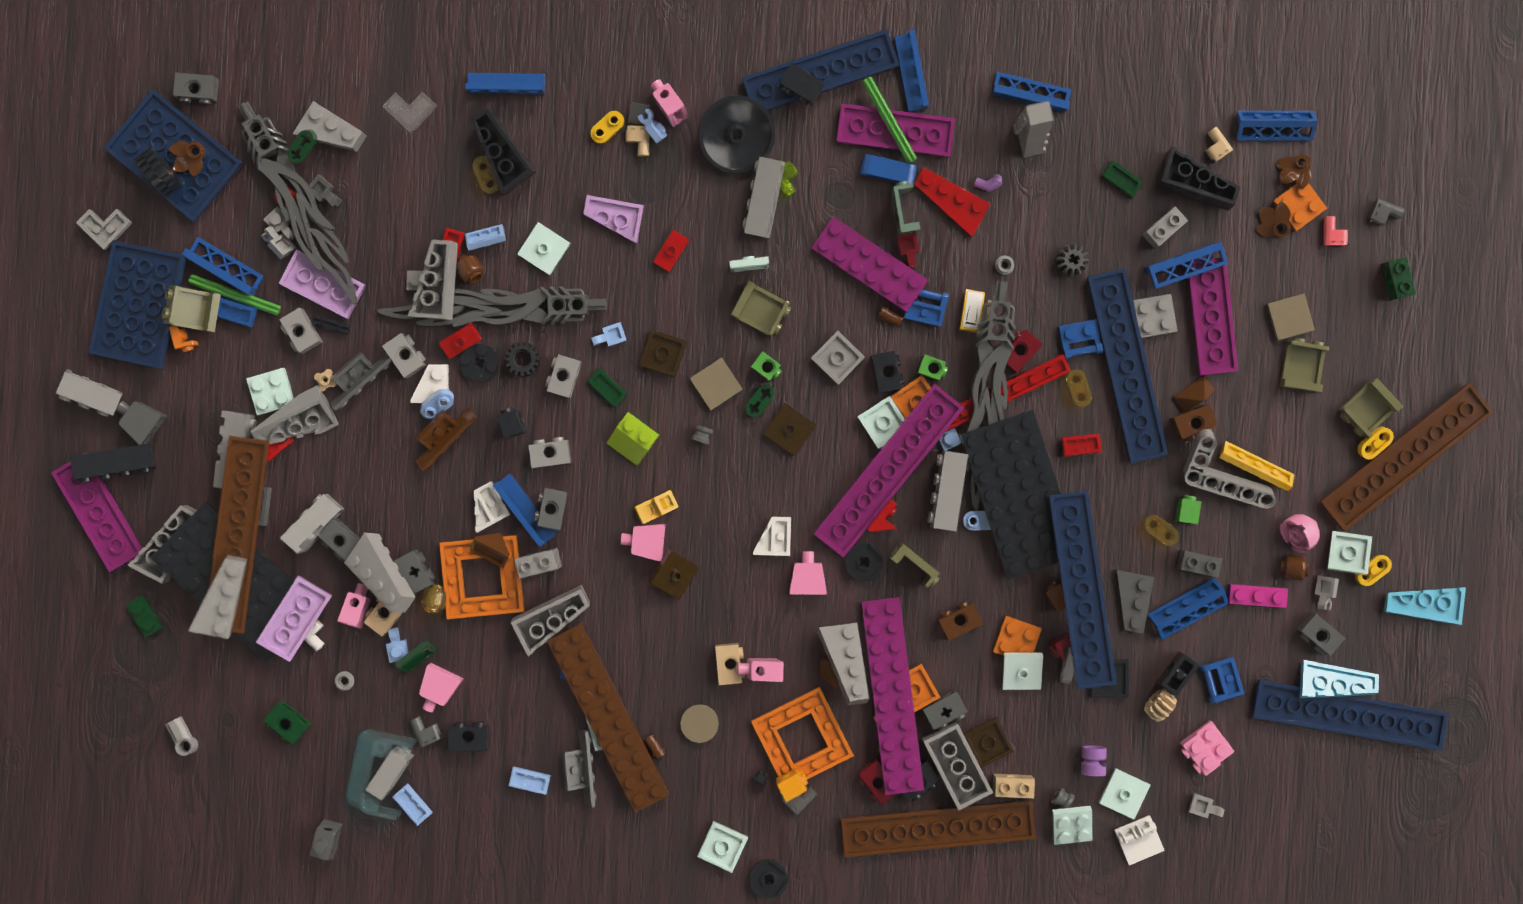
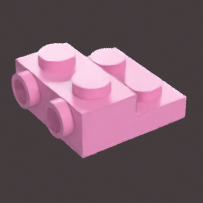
M1211 720L1180 742V745L1183 747L1181 749L1182 753L1187 759L1191 758L1194 764L1192 766L1198 774L1202 773L1205 776L1221 765L1220 762L1235 752Z

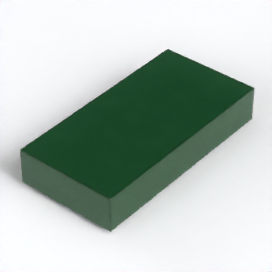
M1114 160L1109 163L1101 175L1103 179L1130 198H1133L1143 184V181Z
M601 368L587 381L614 408L628 395Z
M425 640L395 662V665L399 670L408 673L437 650L434 645Z

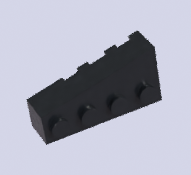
M485 108L471 119L485 150L487 160H489L494 177L498 182L501 194H509L536 173V170L492 110Z
M1174 146L1166 153L1156 186L1157 188L1227 211L1235 206L1240 191L1238 185L1220 174L1217 175L1210 171V168L1197 163L1192 157L1187 154L1184 155Z

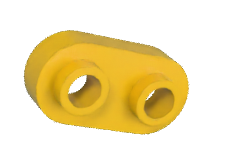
M611 111L591 129L593 141L597 144H604L624 126L623 115L618 111ZM616 117L618 121L617 123H611V119ZM599 130L604 132L602 136H597Z
M1385 427L1376 428L1371 433L1372 436L1365 438L1358 445L1359 455L1365 459H1373L1393 441L1394 436L1390 429Z
M1385 555L1374 556L1369 560L1367 578L1363 579L1361 574H1355L1356 581L1363 586L1374 584L1390 571L1392 567L1391 560ZM1379 561L1382 562V566L1380 568H1378L1377 563Z

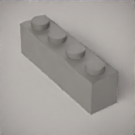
M759 157V161H756L754 167L756 177L755 180H752L750 190L753 192L751 199H748L746 207L749 210L748 216L743 221L744 233L770 238L785 162Z

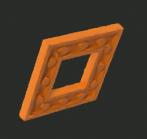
M517 535L502 536L510 555L505 567H500L502 594L465 598L462 560L483 558L470 551L474 539L440 543L447 619L524 612L522 581L519 578L515 559L519 558Z
M820 686L751 720L778 777L797 767L798 771L802 770L806 778L809 779L854 756ZM811 713L827 747L793 763L777 730Z

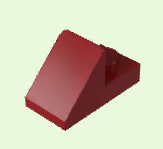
M890 499L867 530L871 532L897 529L885 519L887 516L891 518L896 512L895 506L897 503Z

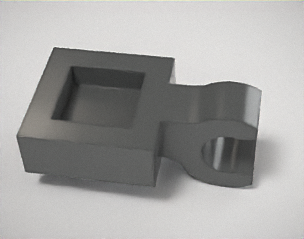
M318 174L309 186L318 201L323 202L326 199L330 205H336L337 207L342 202L337 195L331 192L335 187L322 175Z

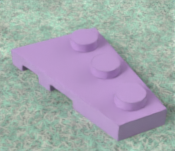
M587 195L583 213L585 216L637 244L644 205Z

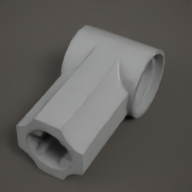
M182 716L166 724L175 743V750L179 755L186 756L197 751L198 741L192 737ZM185 741L190 745L189 751L184 748Z

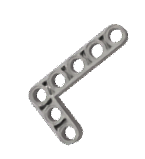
M1201 430L1197 434L1183 468L1185 482L1190 486L1268 509L1273 507L1276 503V498L1271 487L1208 467L1217 443L1211 430ZM1206 438L1211 439V441L1208 443L1202 442ZM1199 455L1204 456V458L1201 460L1195 459ZM1191 472H1196V473H1197V474H1196L1195 476H1193V477L1188 476ZM1215 478L1213 482H1207V479ZM1227 484H1234L1230 488L1225 487ZM1247 489L1252 490L1250 493H1243ZM1264 495H1270L1269 498L1262 499Z

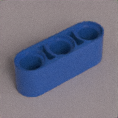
M864 154L859 174L893 183L908 181V184H914L917 166Z

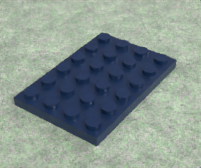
M154 89L151 90L104 147L106 151L193 222L197 221L244 164ZM179 141L189 144L191 142L201 143L206 150V154L202 159L203 168L201 172L196 176H192L189 170L185 172L175 171L182 180L183 186L169 197L162 195L151 184L135 162L137 156L149 147H152L173 168L177 156L169 151L171 145ZM199 149L194 150V155L199 153Z
M112 241L88 353L163 369L170 338L169 328L172 326L163 324L162 311L166 307L167 301L165 300V292L169 289V285L181 287L187 259L185 255Z

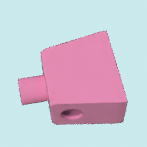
M656 80L651 84L654 90L652 93L653 97L672 127H675L689 117L683 102L669 83L663 85L661 80Z
M665 524L634 526L633 534L622 533L621 545L632 546L631 554L661 561L663 557Z
M802 551V563H794L790 594L827 595L822 563H814V551Z
M358 583L355 593L348 592L338 622L359 629L363 628L366 618L365 614L368 611L371 600L366 597L368 591L366 585ZM359 601V605L355 607V602Z
M747 658V663L737 664V675H746L752 681L783 682L784 662L777 658Z
M428 664L419 692L420 696L426 698L422 708L433 712L437 704L441 706L446 705L464 678L435 664Z

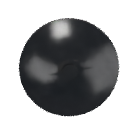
M731 95L715 101L705 111L699 123L698 141L702 153L716 168L729 173H744L754 169L756 161H759V157L767 158L775 141V127L769 112L759 102L747 96Z

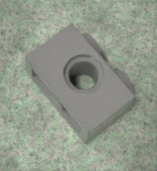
M1175 206L1142 235L1155 249L1188 220Z
M298 308L279 319L282 323L280 328L285 335H289L292 340L290 345L295 352L298 351L304 354L323 343L304 309ZM298 327H302L304 330L303 335L300 337L296 335Z
M400 333L382 347L402 376L408 379L426 366L424 363L426 359L420 351H416L413 347L415 344L413 339L409 335L406 336ZM408 349L410 351V357L407 360H404L402 358V352Z
M559 354L557 358L554 357L551 368L554 370L552 376H548L545 387H548L547 391L571 399L582 362ZM560 371L567 372L568 377L565 381L558 379Z
M563 437L552 438V442L545 443L544 439L535 440L533 445H528L531 468L572 463L569 440H564ZM547 447H552L555 450V454L551 458L545 455Z

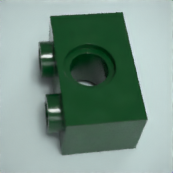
M1407 257L1381 264L1390 301L1416 294Z
M283 700L279 701L263 720L267 723L268 729L273 732L277 731L284 742L291 743L292 745L297 743L312 725ZM284 719L290 722V728L283 726Z

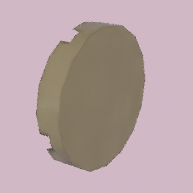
M702 704L692 705L687 708L680 722L681 730L685 737L697 743L707 742L712 739L717 733L719 726L718 716L715 711L709 706Z

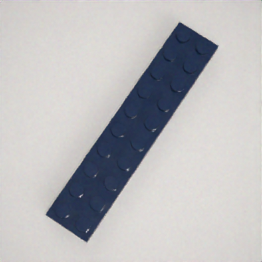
M1123 268L1088 276L1087 282L1129 463L1168 455L1126 269Z
M1088 490L1049 495L1076 688L1085 689L1116 685Z
M1258 679L1251 717L1442 751L1448 713L1357 696L1300 698V686Z

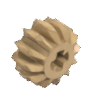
M1159 689L1145 703L1144 711L1156 722L1163 721L1173 712L1172 710L1176 707L1177 699L1166 689Z

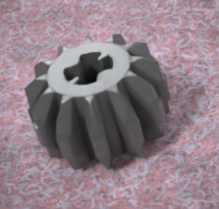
M1072 244L1071 249L1068 245H1065V251L1059 250L1058 253L1062 257H1057L1056 261L1061 262L1057 266L1058 269L1064 267L1062 274H1066L1069 270L1070 277L1074 275V272L1078 276L1081 274V270L1085 271L1087 269L1084 264L1089 263V260L1084 259V257L1088 253H1081L1083 250L1082 246L1076 250V244ZM1075 257L1076 261L1070 263L1069 259Z

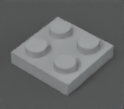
M1171 294L1133 300L1141 338L1178 331Z
M839 331L811 357L838 385L865 358Z

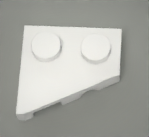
M492 481L474 490L475 531L477 533L510 515L500 495L492 486Z
M771 517L753 551V555L790 556L791 517Z

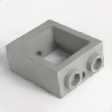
M558 548L515 559L519 578L562 567Z
M398 745L391 750L365 790L382 801L390 793L414 757L411 753L412 751L404 745Z

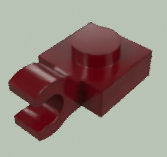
M916 233L897 237L900 257L906 256L907 266L911 269L916 268L917 264L914 254L920 252Z

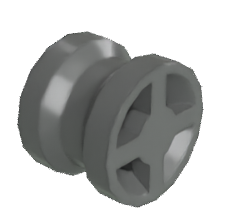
M695 424V433L691 436V439L709 445V437L713 434V430Z
M1059 787L1052 797L1051 804L1058 805L1061 809L1069 808L1074 800V795L1066 793L1065 789Z

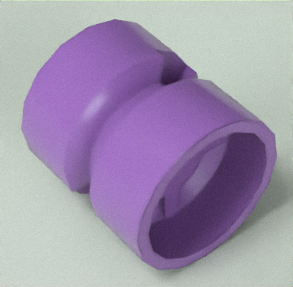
M1082 746V758L1084 761L1081 762V774L1087 776L1106 775V763L1103 762L1107 755L1106 747Z

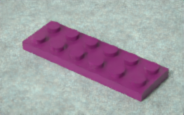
M841 103L836 143L900 151L876 108ZM890 110L914 153L950 158L955 118Z
M832 217L812 246V250L906 313L928 282V279L835 217Z
M1221 257L1209 259V261L1215 264L1222 262ZM1194 260L1191 267L1199 270L1204 261ZM1226 264L1188 278L1199 376L1238 371Z
M71 461L51 472L108 571L112 572L135 559L142 546L104 481L100 480V477L93 478L92 482L80 483V481L74 480Z

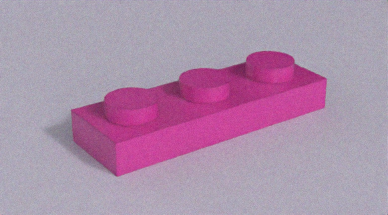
M1229 584V604L1287 608V588Z

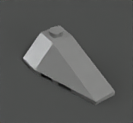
M317 385L299 394L251 430V434L255 439L269 440V444L283 442L285 438L295 436L301 438L304 434L315 432V435L339 425L327 398Z

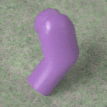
M995 174L987 181L977 177L974 186L991 192L1002 185V176Z

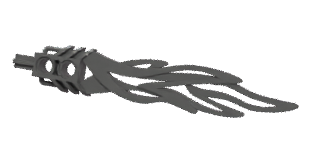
M248 101L241 103L238 108L246 120L242 123L244 129L241 134L247 144V151L249 155L252 154V160L256 163L258 171L263 172L275 185L280 209L288 222L291 221L300 247L314 266L321 272H324V268H326L338 280L352 303L356 304L357 296L352 279L347 269L331 253L326 242L348 264L347 253L333 232L335 230L334 226L318 210L316 199L310 186L296 173L294 163L288 158L289 149L285 146L288 144L281 139L283 137L282 133L276 130L270 118H262L259 114L256 115ZM260 125L261 130L258 133H254V128ZM270 142V147L263 150L264 143ZM278 154L277 162L268 160L269 158ZM280 175L286 177L296 188L299 207ZM300 185H301V186L303 187V189L305 190V192H306V194H307V196H308V198H309V200H310V203H309V201L306 199V197L304 196L303 192L301 191ZM283 198H284V200H285V202H286V208H285L284 203H283ZM308 216L332 237L339 248L319 230L310 227ZM300 231H301L302 236H303V238H304V240H305L307 246L309 247V249L306 247V245H305V243H304V241H303V239H302V237H301ZM313 235L317 238L330 260L341 269L348 281L349 287L341 276L321 257Z
M996 281L994 300L988 299V303H985L982 307L981 320L977 325V328L980 327V330L976 335V338L979 337L975 344L979 367L971 387L973 412L965 432L979 428L985 412L987 418L986 425L1004 419L1003 409L1007 408V382L1004 370L1014 348L1011 340L1015 339L1012 331L1016 330L1013 324L1015 308L1011 305V302L1005 301L1007 282ZM1001 305L1003 311L999 316H996L994 309L996 306ZM995 325H999L1001 329L997 335L992 333V328ZM987 339L1000 340L1002 342L993 349ZM994 364L990 398L988 388L985 386L989 371ZM981 381V391L978 399V390ZM1001 384L1003 389V396L1001 395ZM967 459L966 471H969L970 465ZM971 472L970 497L972 506L977 511L980 496L977 487L975 492V480Z
M549 286L550 289L540 287L534 291L519 295L499 289H481L482 293L455 289L454 294H467L475 297L454 296V304L459 306L453 307V315L460 313L465 306L480 310L467 312L452 320L434 323L440 319H425L416 323L422 326L453 324V327H460L471 322L481 321L494 325H505L524 319L541 323L540 325H545L548 322H551L550 325H554L557 322H560L559 325H563L566 322L583 321L585 315H589V310H607V298L589 299L588 295H584L582 289H565L563 286H558L560 289H555L553 286ZM577 292H580V293H581V295H572V294H570V293H577ZM494 293H499V294H503V295H507V296H506V297H498V296H496ZM547 299L548 314L540 308ZM561 300L563 308L557 311L554 304L556 301ZM576 300H581L583 303L580 310H575L573 307ZM526 304L524 307L507 312H503L502 310L497 308L483 306ZM412 305L377 310L380 314L401 319L415 318L408 315L395 314V312L411 310ZM573 315H581V317L571 318ZM510 316L503 319H487V317Z

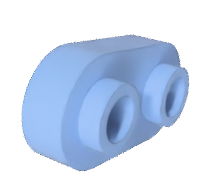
M448 389L436 391L421 404V415L426 419H434L442 410L446 411L453 405V393Z
M969 511L963 516V525L967 529L991 530L985 511ZM975 517L976 523L972 525L970 519Z

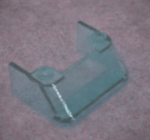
M370 729L361 732L357 738L345 794L347 803L365 814L396 820L402 814V811L379 806L378 798L372 794H367L365 789L369 785L375 756H387L391 752L392 744L412 748L417 743V739Z

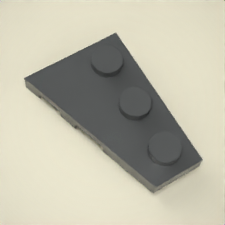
M1115 570L1118 580L1123 629L1144 634L1154 577Z

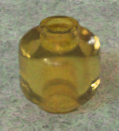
M432 584V587H426L420 602L421 606L424 607V611L434 614L443 611L446 606L447 592L443 590V586Z

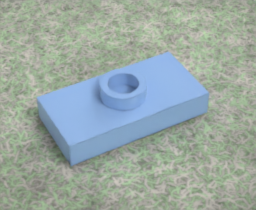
M502 224L465 234L468 250L506 241Z
M514 766L509 786L546 795L551 775Z
M408 783L392 797L417 826L433 813Z

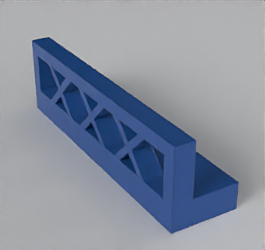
M915 29L909 30L908 34L894 36L908 112L926 110L929 106Z
M997 72L991 95L1030 105L1049 101L1051 110L1066 113L1070 105L1071 89ZM999 79H1007L1011 86L998 85ZM1024 83L1029 88V91L1019 90L1015 86ZM1039 87L1044 88L1048 95L1036 94L1034 90ZM1057 92L1066 93L1065 100L1054 98L1053 94Z
M468 73V83H465V89L469 94L545 95V74Z
M1237 111L1236 119L1239 125L1236 139L1237 141H1313L1318 120L1314 111ZM1244 127H1252L1254 129L1250 134H1242ZM1266 127L1273 129L1269 134H1262L1260 132ZM1285 127L1292 129L1288 134H1281L1279 132ZM1304 127H1310L1309 134H1300L1299 131Z
M199 237L196 238L190 250L185 248L182 253L189 260L251 296H254L265 277ZM200 243L206 246L208 254L200 256L195 253ZM222 255L224 264L215 265L212 256ZM237 264L241 274H230L229 266ZM253 274L258 277L253 287L247 284L245 275Z
M1215 242L1144 268L1146 274L1151 276L1154 289L1226 265L1228 261L1222 242ZM1219 251L1222 262L1215 264L1209 261L1212 253ZM1197 258L1204 261L1199 270L1191 267L1194 259ZM1179 264L1186 267L1181 276L1173 273L1176 265ZM1164 271L1168 273V276L1164 282L1158 283L1155 273Z
M508 474L501 481L492 485L539 547L557 535L555 531L536 528L537 523L534 522L535 512L539 510L511 474Z
M1213 578L1152 611L1148 616L1155 625L1159 637L1163 640L1229 603L1224 588L1216 578ZM1220 597L1222 598V600L1214 603L1216 599ZM1204 607L1202 611L1197 612L1198 609ZM1187 616L1185 620L1180 621L1183 617ZM1171 625L1169 629L1162 631L1163 628Z

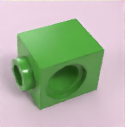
M763 351L751 366L752 369L768 381L771 378L775 380L781 373L779 369L781 365ZM765 362L773 365V370L770 373L762 370V365Z
M924 354L916 374L939 381L941 377H945L948 367H945V361ZM930 363L938 366L936 374L929 372L928 366Z
M1187 495L1184 496V499L1178 498L1175 521L1198 524L1201 501H1196V497Z

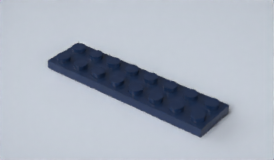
M886 29L742 77L747 96L759 102L769 111L795 102L798 99L792 94L791 96L786 95L781 91V87H779V83L791 63L825 83L820 93L897 68L899 63L888 30Z

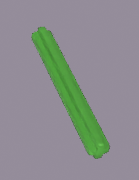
M872 77L864 79L862 82L906 162L908 164L914 162L917 157Z
M193 274L188 281L193 286L221 294V296L274 315H279L281 310L279 305Z

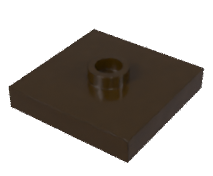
M650 330L639 366L676 378L687 341Z
M785 403L764 432V435L795 456L816 424Z
M668 549L648 582L680 599L700 567Z
M996 716L963 733L980 768L1014 752Z

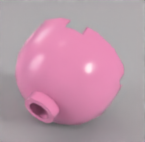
M1304 514L1292 515L1280 525L1284 541L1286 543L1290 541L1293 545L1291 548L1296 552L1306 553L1319 540L1320 533L1317 522Z

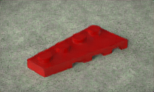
M924 167L914 183L917 189L933 201L940 210L966 231L971 238L973 237L991 203Z

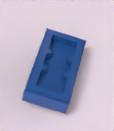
M220 298L217 317L253 327L257 308Z

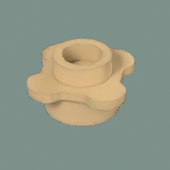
M326 369L321 374L316 373L314 376L321 391L336 386V383L331 378L333 372L330 369Z

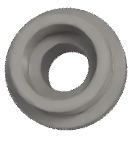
M1001 256L996 260L995 268L998 273L1007 275L1013 271L1014 261L1009 256ZM1002 262H1006L1008 264V267L1006 269H1003L1001 267Z
M340 672L335 677V685L339 690H349L354 685V677L350 672ZM343 677L348 679L347 684L342 683Z

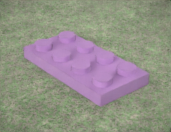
M296 249L279 284L349 319L356 304L352 303L338 280L326 268H324V272H321L305 253ZM334 269L349 287L345 275L342 272ZM351 278L358 302L366 285Z
M298 575L256 643L290 662L332 595Z

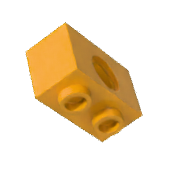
M797 767L776 778L777 786L786 802L807 791V778L802 770L798 771Z

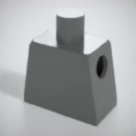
M122 401L116 408V411L123 415L119 425L139 445L148 444L167 418L166 414L136 401L131 406Z
M324 819L316 829L310 856L327 861L333 860L343 824Z

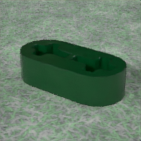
M306 129L297 135L288 150V158L291 162L300 163L306 160L317 142V135L313 130ZM308 134H309V135H310L309 139H310L311 141L305 143V145H304L303 143H304V141H305V139H306V138L304 137V135H308ZM301 148L302 150L299 153L301 157L296 158V153L294 151H297Z
M761 386L746 405V412L749 416L758 417L774 397V389L771 386ZM767 388L770 389L769 394L771 395V397H765L764 400L761 401V390H767ZM759 401L758 410L760 411L758 413H750L751 408L749 406L751 404L755 405Z

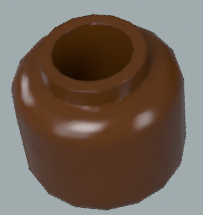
M463 255L457 260L456 272L463 282L474 284L481 280L484 268L476 256Z
M1287 555L1286 560L1281 561L1280 572H1284L1286 579L1302 581L1305 577H1308L1309 562L1306 561L1304 556Z

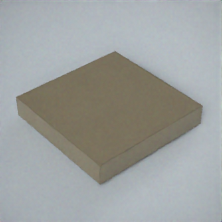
M1305 293L1266 304L1276 341L1315 330Z
M723 358L718 359L690 378L710 410H713L743 390Z

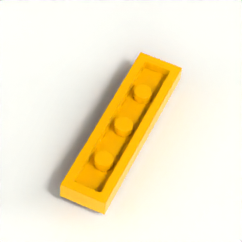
M1227 441L1222 445L1221 459L1286 491L1292 488L1294 474Z

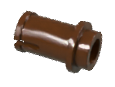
M882 307L878 314L881 321L885 320L896 327H899L903 320V316L889 310V307Z
M654 734L643 740L653 755L651 756L655 757V759L665 754V748L661 747Z

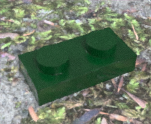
M141 595L126 604L127 609L145 638L164 628L145 595Z

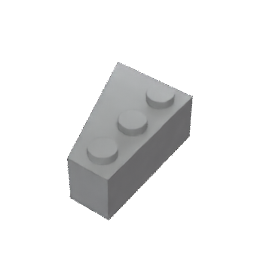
M314 101L293 132L297 137L301 131L311 129L316 133L318 143L355 152L358 151L367 137L362 131ZM308 134V135H304V137H305L307 140H310V139H309V137H310L309 134Z
M69 369L65 371L56 391L60 399L70 402L72 399L79 402L78 406L85 409L95 408L98 410V414L106 417L109 414L114 415L122 392L89 380L85 376L76 375Z
M319 494L313 500V505L306 509L300 515V518L280 537L297 554L307 552L318 540L319 537L317 535L326 525L344 511V508L329 494Z

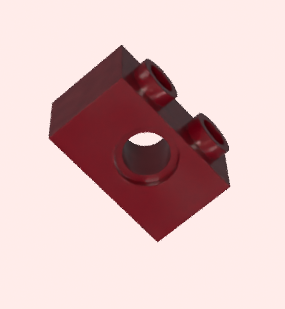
M1027 329L1023 330V332L1019 330L1014 335L1015 339L1012 343L1014 348L1006 364L1014 374L1018 373L1043 345ZM1016 345H1020L1024 349V353L1021 356L1015 353Z
M876 757L858 770L860 775L858 777L859 781L864 787L868 785L871 789L869 794L875 802L880 801L883 805L896 795L885 794L882 764ZM875 778H881L883 780V783L880 786H874L872 784Z

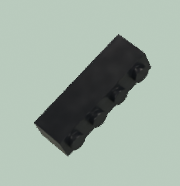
M152 444L70 456L73 478L76 481H80V483L92 482L93 478L99 477L100 480L112 479V475L120 474V477L131 476L132 472L140 471V474L150 473L152 469L157 468Z

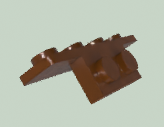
M467 408L456 420L442 410L416 436L418 441L427 447L415 461L422 471L430 467L434 460L440 454H443L447 447L454 440H457L467 427L474 423L477 416L472 409Z

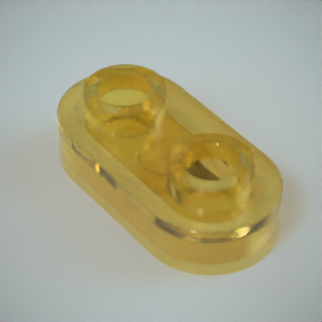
M479 156L473 161L472 166L480 187L485 193H496L499 190V185L494 177L489 160L485 156ZM486 164V169L481 170L480 165ZM489 181L494 182V185L491 188L487 186V183Z
M1079 369L1070 371L1066 376V382L1073 403L1078 407L1089 405L1092 400V394L1085 373ZM1073 376L1079 378L1077 383L1073 382ZM1079 394L1084 395L1083 401L1078 399Z
M1149 515L1144 519V529L1159 542L1167 546H1172L1178 542V531L1160 516ZM1151 521H1155L1156 523L1154 528L1150 527ZM1167 532L1171 534V537L1168 540L1165 538V534Z

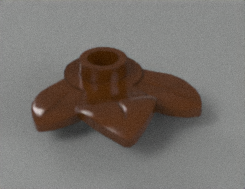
M179 141L169 147V151L177 156L173 166L174 171L185 172L189 170L192 176H196L201 172L203 168L202 159L206 154L205 147L201 143L191 142L189 144ZM195 149H199V153L197 155H194L193 153Z
M1297 155L1294 158L1284 157L1279 160L1276 167L1282 170L1280 173V184L1296 181L1298 187L1304 189L1311 180V173L1309 171L1312 164L1311 159L1306 155ZM1304 161L1305 164L1301 166L1298 162Z
M1280 202L1275 209L1261 207L1259 209V217L1262 223L1257 226L1256 231L1264 237L1273 235L1279 238L1286 237L1291 231L1289 223L1291 213L1288 206ZM1278 225H1284V230L1279 231L1277 229Z

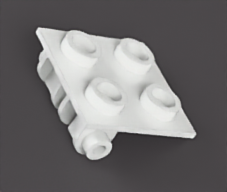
M1150 815L1115 829L1129 865L1164 851L1156 831L1157 827L1152 822Z

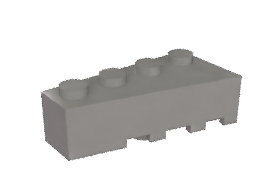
M364 533L344 563L390 612H406L416 598L405 578L401 577L398 571L399 567L392 561L388 548L384 547L381 542L380 534Z
M230 555L225 558L189 631L229 639L232 633L248 559Z
M580 585L513 617L511 624L527 656H530L538 647L542 646L555 633L559 632L566 624L588 608L590 600L583 586Z

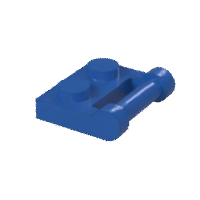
M922 290L918 296L941 301L940 306L914 301L907 313L905 312L904 319L941 327L949 294Z
M1097 319L1058 326L1062 351L1066 360L1079 355L1095 352L1096 354L1103 353ZM1088 340L1094 341V345L1069 349L1068 345Z
M1234 657L1199 666L1208 687L1210 703H1217L1245 694ZM1216 669L1223 693L1217 694L1210 670Z

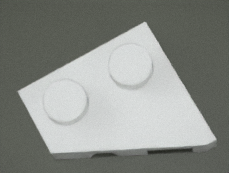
M428 365L411 398V403H423L440 389L449 390V365Z

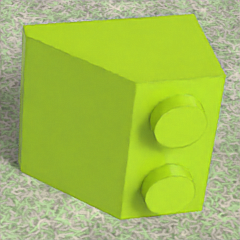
M627 412L607 441V444L638 466L660 435Z

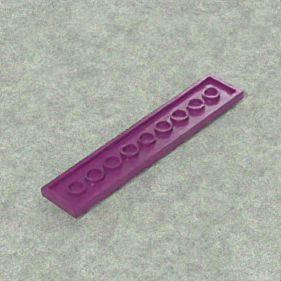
M933 384L813 534L844 557L958 417L964 407L936 384Z
M900 597L862 602L885 794L923 791L924 785Z

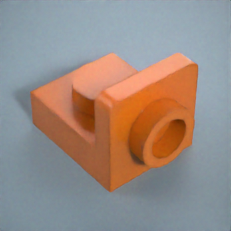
M174 325L170 326L169 329L175 349L188 352L194 350L193 347L198 346V341L186 342L188 336L185 328Z

